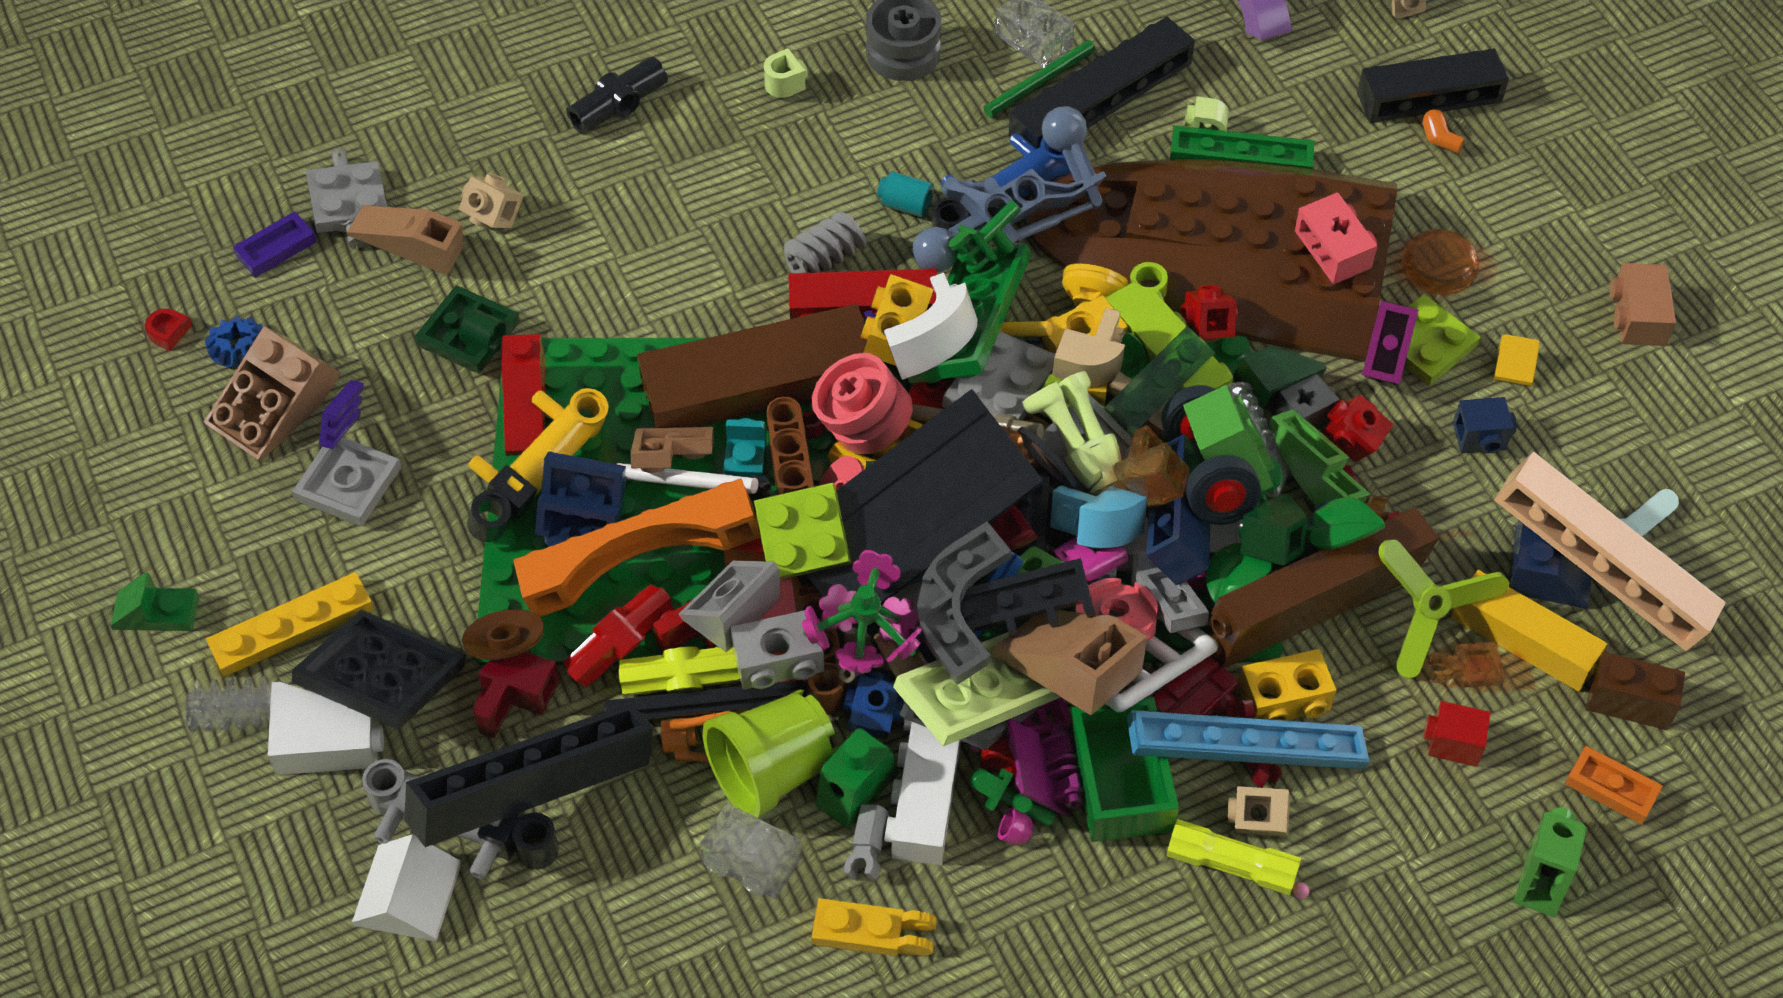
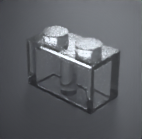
M728 803L725 804L700 842L702 862L711 872L721 877L729 875L741 881L743 887L749 892L758 896L766 894L774 899H777L801 860V842L798 838Z

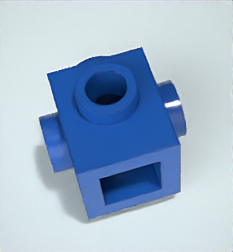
M868 672L867 676H859L856 686L848 685L843 709L850 710L846 726L847 731L854 732L856 729L861 728L873 737L887 738L892 721H900V712L904 705L903 698L899 697L898 692L893 688L892 677L882 673ZM869 701H875L879 706H873Z

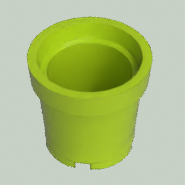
M799 689L785 697L740 714L734 712L722 714L706 720L703 725V742L712 771L731 804L741 815L749 820H756L778 805L779 798L818 775L823 765L839 749V746L831 748L829 737L834 735L835 732L826 712L811 694L803 697L804 690Z

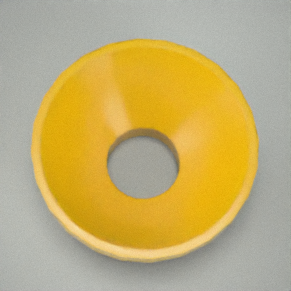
M1071 264L1066 266L1062 276V285L1066 293L1074 301L1073 305L1076 307L1082 302H1090L1102 295L1106 298L1129 284V281L1121 274L1090 264Z

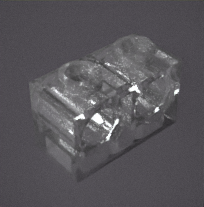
M1008 0L996 10L995 35L1042 67L1051 64L1073 47L1075 23L1066 15L1059 13L1044 3L1043 0Z

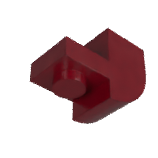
M528 652L506 659L490 660L478 673L483 692L477 697L473 708V715L476 718L480 734L495 739L512 705L543 715L560 683L556 662Z

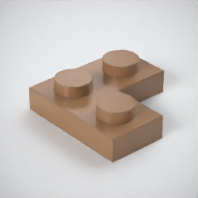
M713 427L636 429L630 453L631 469L641 468V471L645 473H657L663 471L664 468H671L673 455H682L686 459H700L705 457V454H712L714 443Z

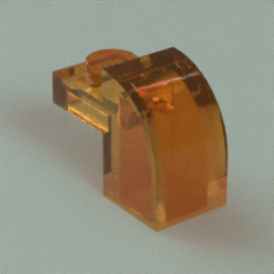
M1148 425L1134 431L1128 458L1115 463L1114 466L1116 477L1130 492L1147 497L1148 507L1160 506L1183 497L1190 469L1166 442L1164 443Z

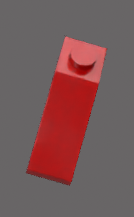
M541 334L502 336V390L506 456L521 455L545 430V412L532 403V397L537 391L542 390L545 392L546 361Z

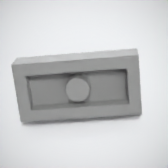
M1158 567L1137 572L1136 583L1143 585L1153 594L1158 604L1157 615L1170 633L1208 625L1209 611L1187 581L1175 585Z

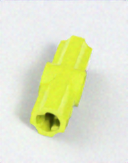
M678 647L663 651V655L619 661V679L624 696L644 695L666 691L668 694L700 691L703 689V686L741 682L733 648L726 653L719 647L699 650L697 647Z

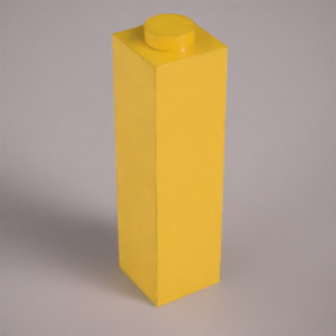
M1477 570L1472 578L1483 576L1486 574L1480 570ZM1510 587L1501 596L1455 607L1451 616L1455 621L1580 692L1592 674L1602 652L1605 651L1608 644Z

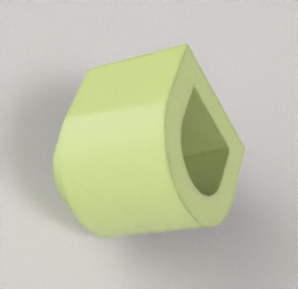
M788 48L769 56L765 60V89L770 95L785 98L806 90L805 79L808 78L806 66L801 59L797 60Z
M1196 96L1195 105H1187L1184 126L1227 131L1228 107L1220 100Z

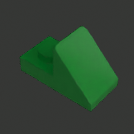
M144 573L118 591L111 628L112 630L193 631L199 601L197 590L191 588H156L150 574Z

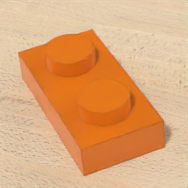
M1586 745L1565 782V785L1641 825L1663 785Z

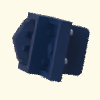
M548 451L544 458L542 494L537 502L535 535L543 536L544 542L550 547L564 542L571 537L581 536L601 529L607 524L620 522L622 519L623 497L626 490V466Z

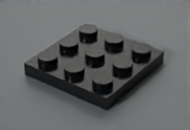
M361 609L292 669L291 683L400 730L464 668L466 654Z

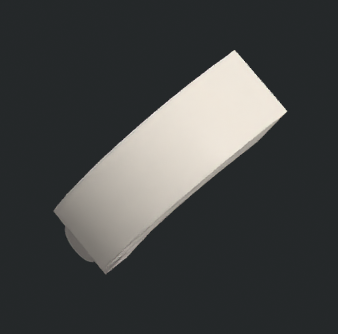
M944 273L930 277L936 295V301L932 307L913 320L884 330L902 380L927 371L946 361L959 352L974 335L977 328V317L965 283L949 285Z

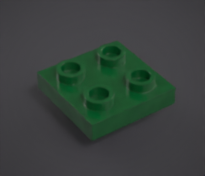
M455 285L414 338L418 347L480 374L502 346V336H509L519 324V314L512 309Z

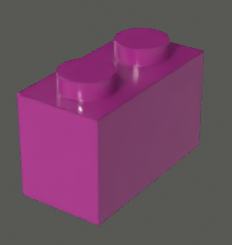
M1381 301L1362 376L1400 384L1418 309Z

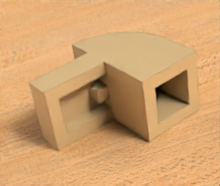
M1106 308L1096 336L1065 328L1054 357L1052 374L1064 380L1070 375L1086 371L1091 380L1090 388L1100 387L1112 381L1114 376L1121 370L1125 345L1121 344L1124 328L1118 327L1121 311Z

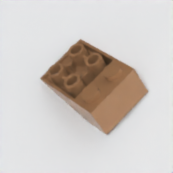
M264 326L203 423L257 460L262 461L322 405L341 372L288 337Z
M1056 610L1059 625L1051 627L1047 613L1033 616L1018 628L1019 635L1014 637L1009 635L991 650V654L1089 715H1092L1141 674L1148 636L1114 616L1096 614L1095 616L1087 617L1085 613Z

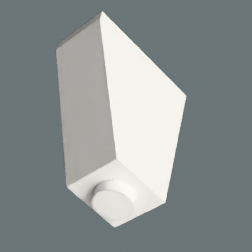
M272 682L268 758L276 775L366 769L370 764L377 761V752L384 750V734L382 726L376 727L373 718L313 692L282 682Z

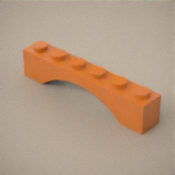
M742 478L732 482L722 483L715 488L693 496H685L668 505L646 510L640 515L626 520L607 524L603 528L587 534L571 537L564 542L545 549L532 551L513 561L522 598L529 610L541 617L574 605L582 593L602 574L619 563L643 552L679 545L708 546L726 551L759 539L761 534L751 499Z

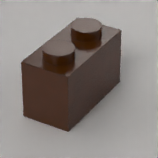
M1602 652L1590 678L1586 710L1668 730L1681 707L1685 671Z

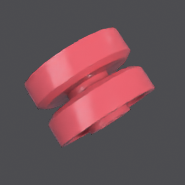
M870 353L852 354L838 360L818 380L812 395L813 411L819 420L833 433L846 450L855 454H871L889 446L900 437L908 426L913 412L912 398L906 389L894 377L879 357Z

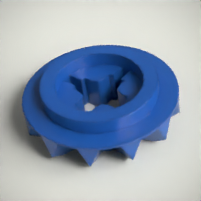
M237 314L234 320L228 322L221 318L220 326L210 328V336L205 339L209 357L221 366L238 367L262 330V324L258 325L252 317L245 320L241 319ZM239 334L241 338L238 339L235 349H233L230 341L233 340L234 335Z

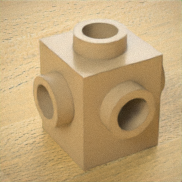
M487 173L486 177L471 176L469 182L466 183L462 190V200L458 210L471 216L469 221L480 227L512 228L524 195L506 186L507 180L496 174Z

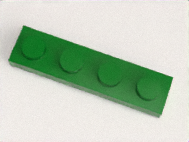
M1173 125L1170 159L1255 162L1313 169L1315 141Z

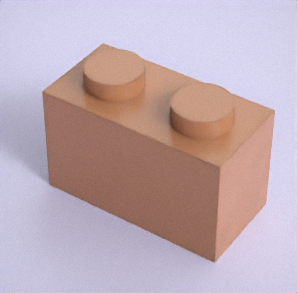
M1622 263L1617 278H1612L1610 283V298L1616 301L1614 327L1615 329H1620L1621 343L1667 346L1676 325L1667 265Z

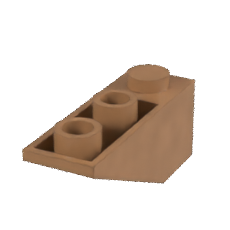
M363 205L347 231V235L446 275H448L463 249L462 223L427 209Z

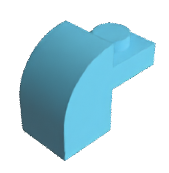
M1060 486L1053 490L1050 527L1076 535L1077 544L1094 548L1123 546L1144 534L1147 497L1111 486L1098 496Z

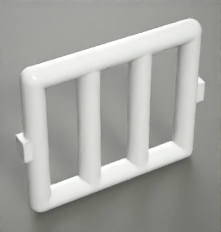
M1114 610L1109 611V615L1114 617H1122L1124 615L1123 613L1117 614ZM1198 627L1178 631V634L1195 645L1180 655L1154 636L1152 639L1147 640L1145 650L1166 665L1152 674L1142 668L1141 674L1132 680L1135 685L1121 694L1117 693L1105 704L1116 712H1124L1215 653L1218 649L1217 641Z

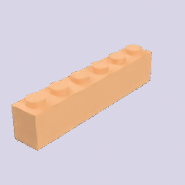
M1532 452L1511 472L1495 497V502L1685 651L1689 650L1711 632L1726 603L1724 600L1535 452Z

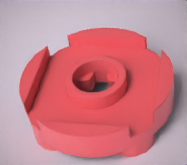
M1106 578L1088 585L1095 614L1111 616L1109 611L1112 610L1117 614L1125 613L1122 617L1116 618L1147 635V640L1155 636L1158 604L1153 594L1146 587L1134 582V587L1122 585L1121 579ZM1083 604L1076 605V612L1085 613Z

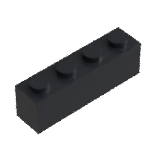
M1494 48L1362 69L1357 94L1369 123L1425 115L1426 112L1433 109L1445 112L1502 103L1509 77Z

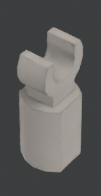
M864 804L860 806L852 841L854 851L848 856L844 864V872L851 880H856L858 870L863 865H866L865 875L871 881H876L879 876L880 865L876 857L881 853L887 818L889 816L888 810L884 807Z

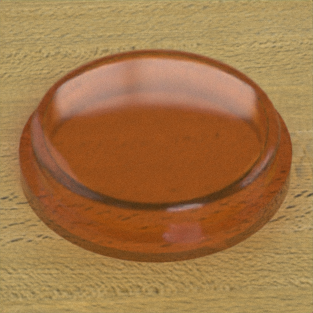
M1445 229L1427 230L1412 238L1405 246L1401 260L1404 274L1411 283L1421 290L1437 295H1452L1466 290L1473 284L1479 271V258L1473 245L1462 235Z

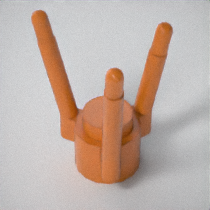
M748 710L735 711L734 713L740 714ZM731 711L700 715L692 718L661 720V739L664 753L674 752L675 761L691 760L710 764L706 753L690 751L691 746H698L697 726H702L706 720Z

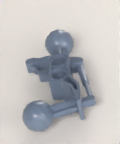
M1070 106L1057 107L1047 113L1042 123L1044 141L1050 148L1063 153L1075 182L1062 184L1045 181L1033 169H1030L1001 188L992 177L986 178L984 182H973L972 180L958 181L955 177H948L942 186V192L944 195L960 201L971 216L948 230L936 226L922 230L916 236L913 243V255L916 263L922 269H936L937 273L948 270L957 260L958 251H953L948 246L949 241L959 232L957 228L963 225L979 232L993 218L989 214L988 208L996 207L1001 210L1011 200L1020 207L1021 212L1002 230L1013 244L1058 225L1060 221L1091 208L1098 209L1102 204V198L1097 188L1106 175L1104 171L1095 174L1082 144L1087 133L1086 120L1083 115ZM1018 190H1028L1032 194L1033 200H1023L1019 196ZM1083 196L1087 198V203L1061 214L1051 215L1018 230H1014L1012 227L1013 224L1038 209L1067 207Z

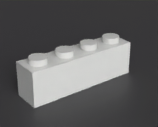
M904 719L903 730L910 731L908 743L901 742L899 747L897 767H902L904 770L902 780L894 779L891 804L898 806L896 817L888 816L885 842L892 843V859L942 866L961 741L958 740L943 747L927 727Z

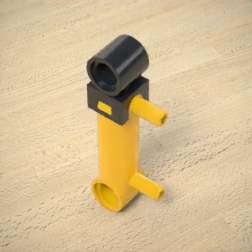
M590 388L581 389L574 393L569 405L564 409L542 390L537 391L532 397V403L554 421L509 467L506 464L499 472L479 455L472 458L469 462V468L489 483L487 491L477 495L471 504L467 526L474 538L484 542L496 541L504 534L509 519L515 523L532 505L534 497L542 489L544 458L548 451L573 456L589 438L599 434L608 413V402L601 392ZM588 410L595 417H584L578 411ZM492 512L498 517V520L486 521L480 516V513Z

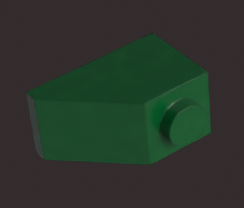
M1270 346L1260 351L1253 349L1239 358L1237 362L1238 367L1233 374V384L1257 414L1276 406L1279 392L1316 373L1322 377L1327 367L1323 362L1275 346Z

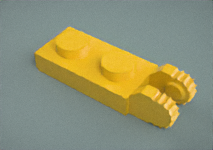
M818 898L811 940L812 944L817 946L891 956L906 954L925 957L932 955L933 941L912 935L901 937V930L909 929L927 932L935 930L937 917L934 914L915 910L904 912L903 909Z

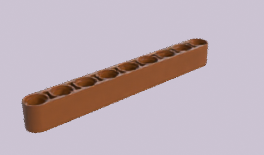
M790 397L776 398L769 403L766 413L777 495L811 488L814 485L801 407L795 399ZM804 574L790 577L796 612L804 611L806 607L811 606L816 616L821 618L824 612L819 606L822 595L814 585H804L812 583L808 576ZM837 627L824 630L830 644L829 648L823 650L828 653L823 655L824 672L816 673L814 676L805 679L807 695L811 694L816 698L827 715L837 713L842 709L845 699V682L839 677L841 667L839 666V659L835 657L836 650L840 649ZM824 686H830L834 688L833 690L828 692L818 690L819 688Z

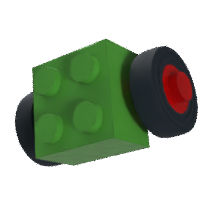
M1227 384L1218 389L1197 385L1178 391L1165 404L1161 418L1162 427L1169 442L1185 434L1199 448L1205 459L1190 474L1187 481L1186 494L1189 505L1196 516L1207 523L1215 525L1231 524L1241 520L1245 514L1254 510L1257 506L1261 492L1274 487L1268 471L1275 467L1266 448L1263 447L1265 446L1264 440L1256 424L1253 425L1242 397L1233 398Z

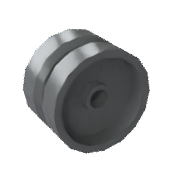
M930 0L875 1L869 8L866 16V58L871 68L881 76L897 81H911L922 78L933 71L940 61L941 13L936 4Z

